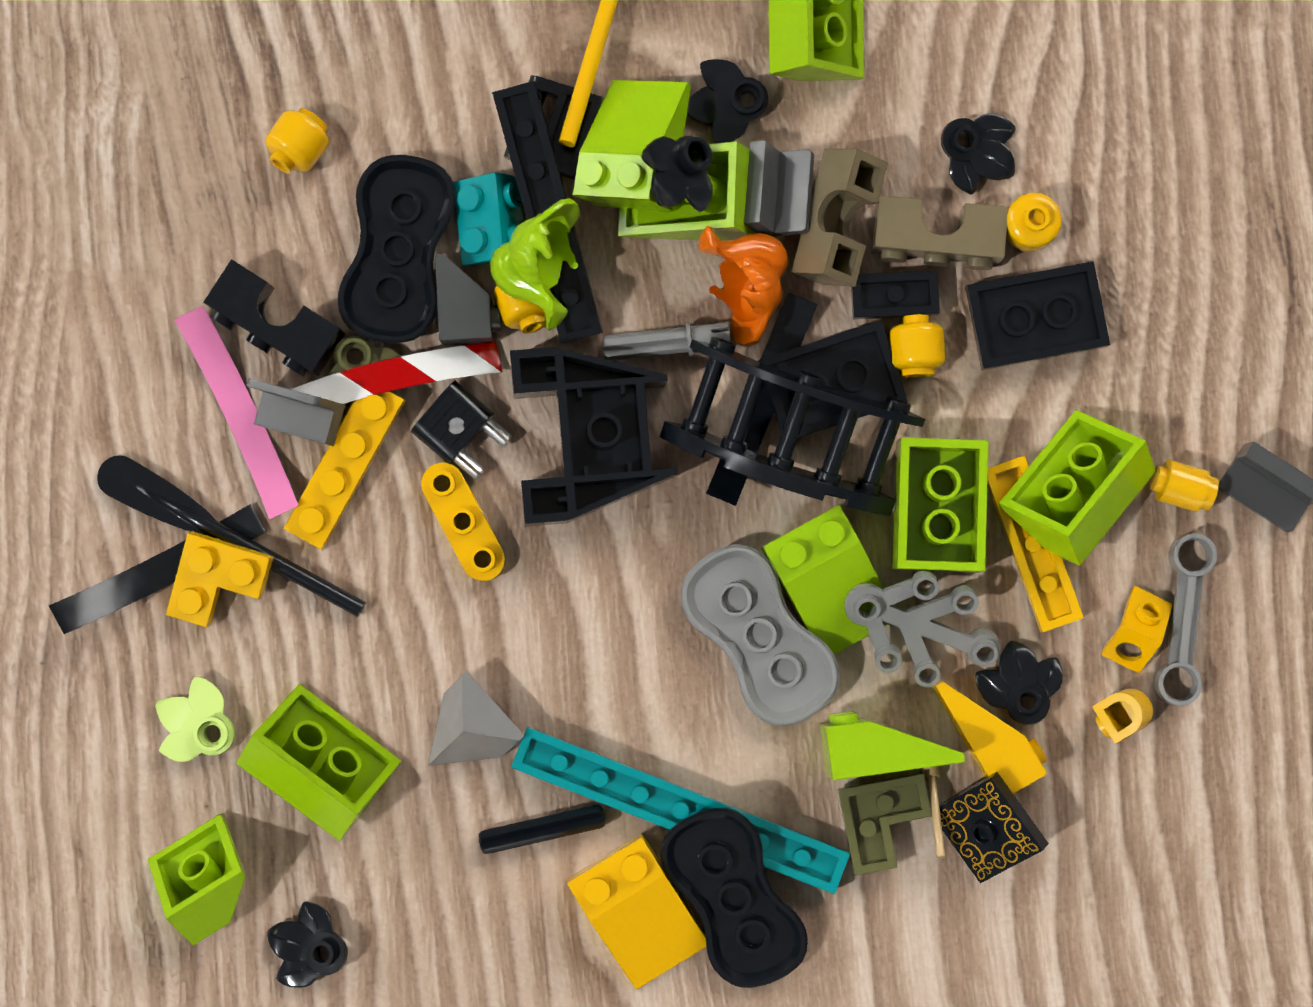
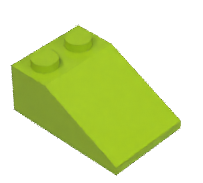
M612 80L579 152L573 195L597 207L672 211L673 207H661L655 201L651 190V182L655 171L642 160L641 155L646 145L654 139L665 136L676 141L684 136L691 84L688 82Z
M739 142L708 144L712 151V163L707 170V174L713 186V194L706 209L702 212L697 211L689 204L687 199L673 206L672 211L619 208L618 236L622 238L699 240L707 225L712 227L715 235L720 240H735L745 235L756 233L744 224L750 149Z
M840 505L833 507L761 548L766 558L774 567L779 582L806 630L820 638L834 655L869 636L866 626L855 624L848 618L844 607L845 598L852 588L862 583L873 584L881 589L884 588ZM865 602L859 609L867 611L872 609L874 604ZM883 621L884 627L889 625V623Z
M854 711L828 714L829 722L820 723L826 773L832 780L965 762L964 753L865 718H858V713H854Z

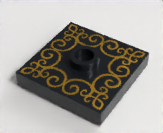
M998 772L939 804L942 831L980 883L1043 851L1049 844Z

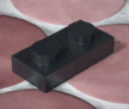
M938 271L859 274L856 286L851 287L853 320L898 318L919 314L938 316L940 314Z

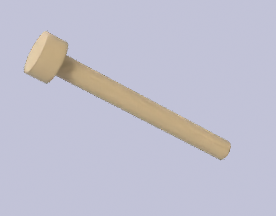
M936 766L922 769L925 780H928L937 858H944L945 849L936 779L940 777L939 767Z

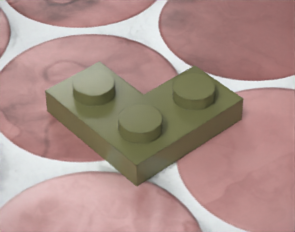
M917 773L837 789L853 874L857 876L898 868L889 825L932 817L924 774Z

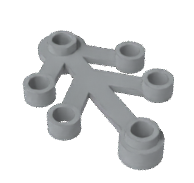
M921 570L916 572L911 579L884 589L869 583L856 585L847 594L844 607L848 618L852 622L866 626L875 648L874 658L876 666L882 672L892 673L902 663L898 647L889 642L883 621L899 627L914 662L913 673L915 680L920 686L928 688L939 682L941 673L937 662L930 658L922 636L966 652L969 660L978 666H990L1001 655L999 639L992 630L977 628L968 634L933 620L952 612H957L960 615L972 614L979 604L975 590L968 585H960L950 594L907 610L894 606L893 604L912 596H916L921 600H930L937 595L939 584L935 574L929 570ZM924 580L933 582L928 589L922 590L918 588V584ZM967 595L972 597L971 601L967 604L961 605L957 603L961 596ZM865 602L874 604V607L870 610L862 611L859 609ZM983 647L991 648V651L987 654H977L979 649ZM885 654L895 655V658L890 662L880 660ZM931 668L934 670L930 676L923 677L919 675L923 669Z

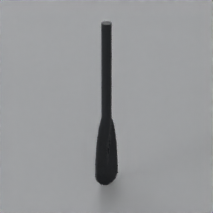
M121 455L113 456L105 460L100 466L97 474L98 485L106 495L180 529L190 532L194 531L274 556L270 570L356 617H359L364 609L365 601L218 522L205 508L186 493L132 459Z

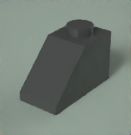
M435 254L439 341L443 345L494 342V332L501 331V317L498 306H492V299L489 294L447 256Z

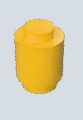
M1170 459L1163 466L1158 465L1155 468L1156 472L1150 481V490L1155 491L1156 501L1194 512L1200 509L1210 510L1218 493L1219 480L1216 477L1210 476L1209 471Z

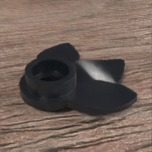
M719 59L703 61L700 63V70L706 87L701 88L689 98L687 114L697 122L713 124L712 139L714 143L733 142L745 133L749 121L757 119L765 112L768 105V92L760 81L744 77L735 63ZM751 94L755 98V103L750 107L741 105L739 102L741 95Z
M987 113L979 116L974 121L966 118L955 119L944 127L941 134V146L944 153L950 158L949 175L959 189L972 195L977 190L982 177L999 181L1014 176V158L1010 149L1005 145L1016 130L1011 121L1000 115ZM961 132L968 136L969 142L966 147L961 146L958 141Z
M662 136L646 145L641 158L655 171L651 182V190L657 204L665 208L673 207L687 199L694 209L699 212L704 211L709 205L713 194V186L707 174V170L712 163V151L708 143L700 137L683 136L675 141Z
M1010 641L1001 654L999 670L978 671L975 674V679L981 696L990 706L1007 709L1010 717L1019 724L1034 725L1046 717L1050 707L1049 698L1060 689L1063 673L1056 657L1037 662L1035 655L1028 647L1022 643ZM1024 696H1031L1035 699L1036 706L1032 709H1025L1021 706L1020 699Z
M307 901L303 902L300 907L298 921L280 922L267 931L271 949L279 958L284 960L279 968L276 979L285 986L295 988L310 986L320 975L334 974L341 970L346 963L348 955L347 945L340 935L333 932L332 919L328 911L318 904ZM322 946H325L329 951L327 961L321 958L320 948Z

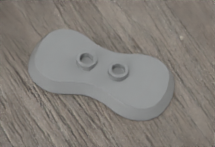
M734 544L711 552L691 568L682 582L680 592L684 613L699 632L718 644L728 655L735 667L741 693L749 709L761 720L771 725L783 727L800 723L825 707L833 698L839 685V667L831 649L820 638L801 626L789 612L782 596L778 576L771 562L754 548L747 545Z

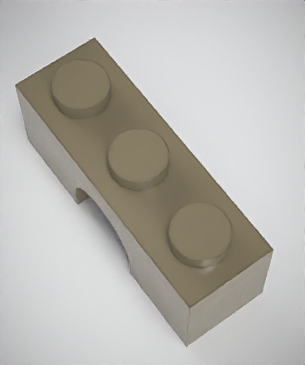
M857 148L824 149L812 192L809 231L806 234H801L791 273L821 285L856 286L866 245L850 239V222L855 212L865 204H878L888 162Z
M880 195L878 204H875L871 253L881 254V260L886 262L902 263L907 261V257L924 258V264L930 266H949L950 261L967 262L966 268L991 270L992 264L998 265L1004 259L1007 212L1009 207L965 203L960 210L957 231L949 235H937L929 231L922 221V199Z

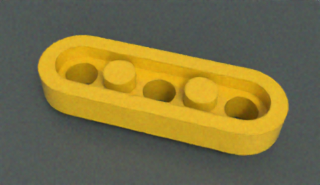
M441 462L430 466L422 477V491L462 567L475 580L490 581L495 579L502 573L505 567V553L464 475L457 467L449 463ZM447 476L450 479V487L447 491L439 492L436 489L435 481L438 477ZM463 513L468 514L471 519L470 526L464 530L458 529L455 525L456 517ZM481 551H486L491 556V562L485 568H480L475 562L476 555Z

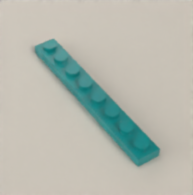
M528 726L511 766L515 770L669 830L683 819L704 810L713 808L735 810L745 816L756 828L762 843L764 867L832 894L836 893L850 856V852Z

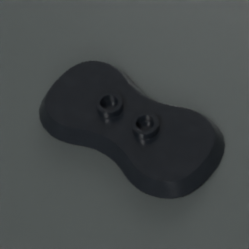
M390 155L379 158L371 163L363 172L358 182L356 206L361 229L360 242L357 254L341 281L338 291V307L344 323L357 335L378 342L404 343L415 340L423 335L435 318L438 306L437 287L433 271L434 254L437 243L453 216L456 206V194L451 177L438 164L415 156Z
M713 808L695 813L672 827L665 835L661 844V864L669 881L693 903L701 916L705 929L707 954L714 970L724 980L741 988L767 985L795 970L803 961L807 952V932L797 913L774 892L767 879L763 864L762 843L754 825L735 810Z

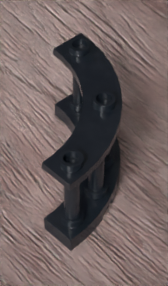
M711 337L710 343L692 339L689 348L708 356L709 360L689 418H684L682 424L664 421L660 438L699 457H704L705 452L725 460V468L770 485L823 501L825 495L845 499V507L891 516L896 500L881 492L882 485L879 482L900 423L923 427L925 422L924 418L910 412V403L890 396L886 397L885 402L837 390L822 385L823 378L799 370L797 376L735 352L736 344L718 337ZM726 364L748 373L749 376L729 434L721 439L707 432L709 426L705 422ZM765 380L796 391L775 453H770L769 457L747 450L748 444L744 442ZM812 397L843 407L822 468H817L816 472L793 466L795 461L791 459ZM862 412L884 419L863 478L858 477L855 483L841 480L842 476L838 473L859 413Z

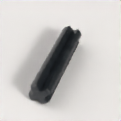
M597 804L483 830L479 833L478 839L482 853L490 854L600 829L605 826L606 820L602 806Z

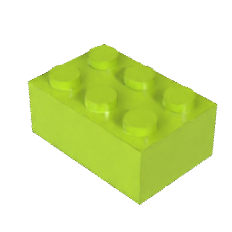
M901 437L896 441L894 492L896 502L894 505L892 570L985 572L989 440Z

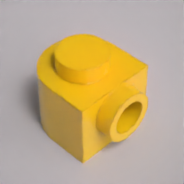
M1137 689L1119 691L1092 706L1097 714L1095 720L1099 729L1106 737L1112 738L1115 744L1126 740L1144 729L1150 723L1153 716V707L1150 699Z

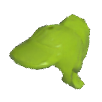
M570 198L559 200L543 213H539L536 217L519 224L513 230L510 241L498 247L493 252L490 261L491 275L497 286L514 299L539 305L544 310L548 331L560 325L568 312L549 289L558 284L564 260L568 262L572 269H576L579 266L575 255L571 251L568 233L576 224L580 211L578 204Z

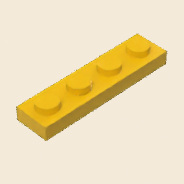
M389 391L377 395H369L353 402L339 427L334 446L329 445L298 501L299 506L294 508L283 529L320 550L325 548L406 399Z
M1024 455L988 468L987 487L1040 632H1046L1084 617L1062 557L1043 548L999 504L1029 467Z

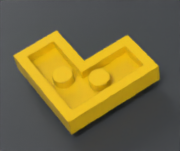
M194 531L189 532L186 537L166 615L199 626L208 627L212 623L221 588L255 599L262 598L274 556Z

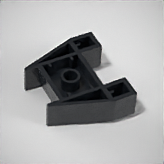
M556 347L510 350L514 399L557 396L564 477L521 481L525 527L569 523L667 481L676 475V468L652 469L645 389L665 387L668 382L667 374Z

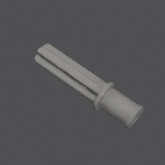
M729 321L690 326V322H687L686 327L608 335L603 338L604 356L606 360L611 361L689 352L690 357L693 356V352H697L689 348L692 339L710 343L711 337H718L731 342Z

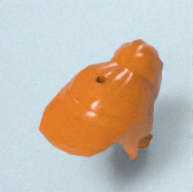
M707 225L699 238V250L725 259L719 264L724 287L720 289L715 285L711 286L709 293L724 301L732 311L731 335L739 345L751 347L758 344L772 313L782 300L783 291L780 278L788 266L787 251L781 241L763 233H752L731 241L720 240L715 235L712 227Z

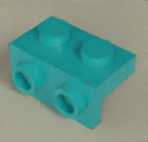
M497 172L453 182L456 194V213L462 266L476 267L490 264L493 252L503 243L509 242L513 230L524 222L523 203L515 176Z

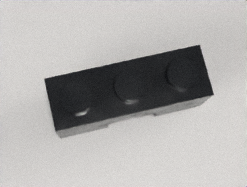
M231 259L203 302L214 310L210 318L231 331L236 324L250 333L246 341L267 354L273 347L286 355L282 364L304 377L308 370L319 376L334 353L336 345L343 339L346 333L304 305L296 318L290 323L283 326L269 324L265 317L264 308L267 299L275 288Z

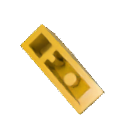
M939 681L932 686L985 778L998 772L1014 794L1047 775L1042 766V763L1046 762L1047 758L1034 738L1028 741L1025 735L946 683Z

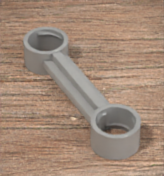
M1196 533L1178 537L1169 548V563L1173 570L1177 572L1167 663L1157 670L1153 681L1157 696L1168 704L1178 706L1194 702L1202 690L1201 676L1196 668L1193 667L1203 575L1213 569L1217 560V550L1214 543L1208 537ZM1189 540L1199 542L1206 551V562L1198 571L1191 572L1186 570L1178 558L1181 546ZM1181 667L1189 673L1192 685L1185 697L1174 699L1166 693L1163 681L1169 670Z

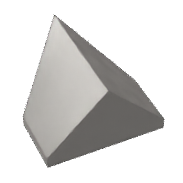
M467 671L443 694L428 766L501 758L524 737L523 733Z

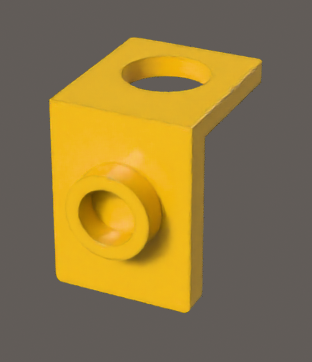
M1134 586L1130 591L1120 626L1102 649L1101 655L1140 673L1162 644L1173 606L1172 603ZM1121 643H1131L1139 647L1142 654L1136 657L1126 656L1118 650L1117 646Z

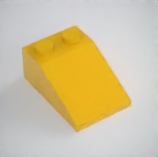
M640 833L572 875L567 881V885L590 923L636 990L706 947V937L676 887L665 875L661 862L643 833Z

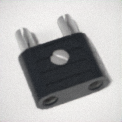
M456 380L443 391L411 430L412 434L446 463L452 464L455 462L473 479H477L480 476L458 457L461 456L481 474L483 473L484 468L464 452L475 437L483 430L502 447L507 445L487 424H490L509 442L512 438V435L492 419L494 413Z

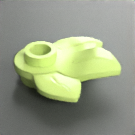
M194 677L189 688V697L165 698L155 704L161 723L171 733L164 739L159 748V752L169 759L186 762L194 759L201 753L218 755L227 751L232 745L235 729L231 720L224 715V696L207 679ZM211 725L217 726L221 732V736L216 742L209 740L207 737V730Z

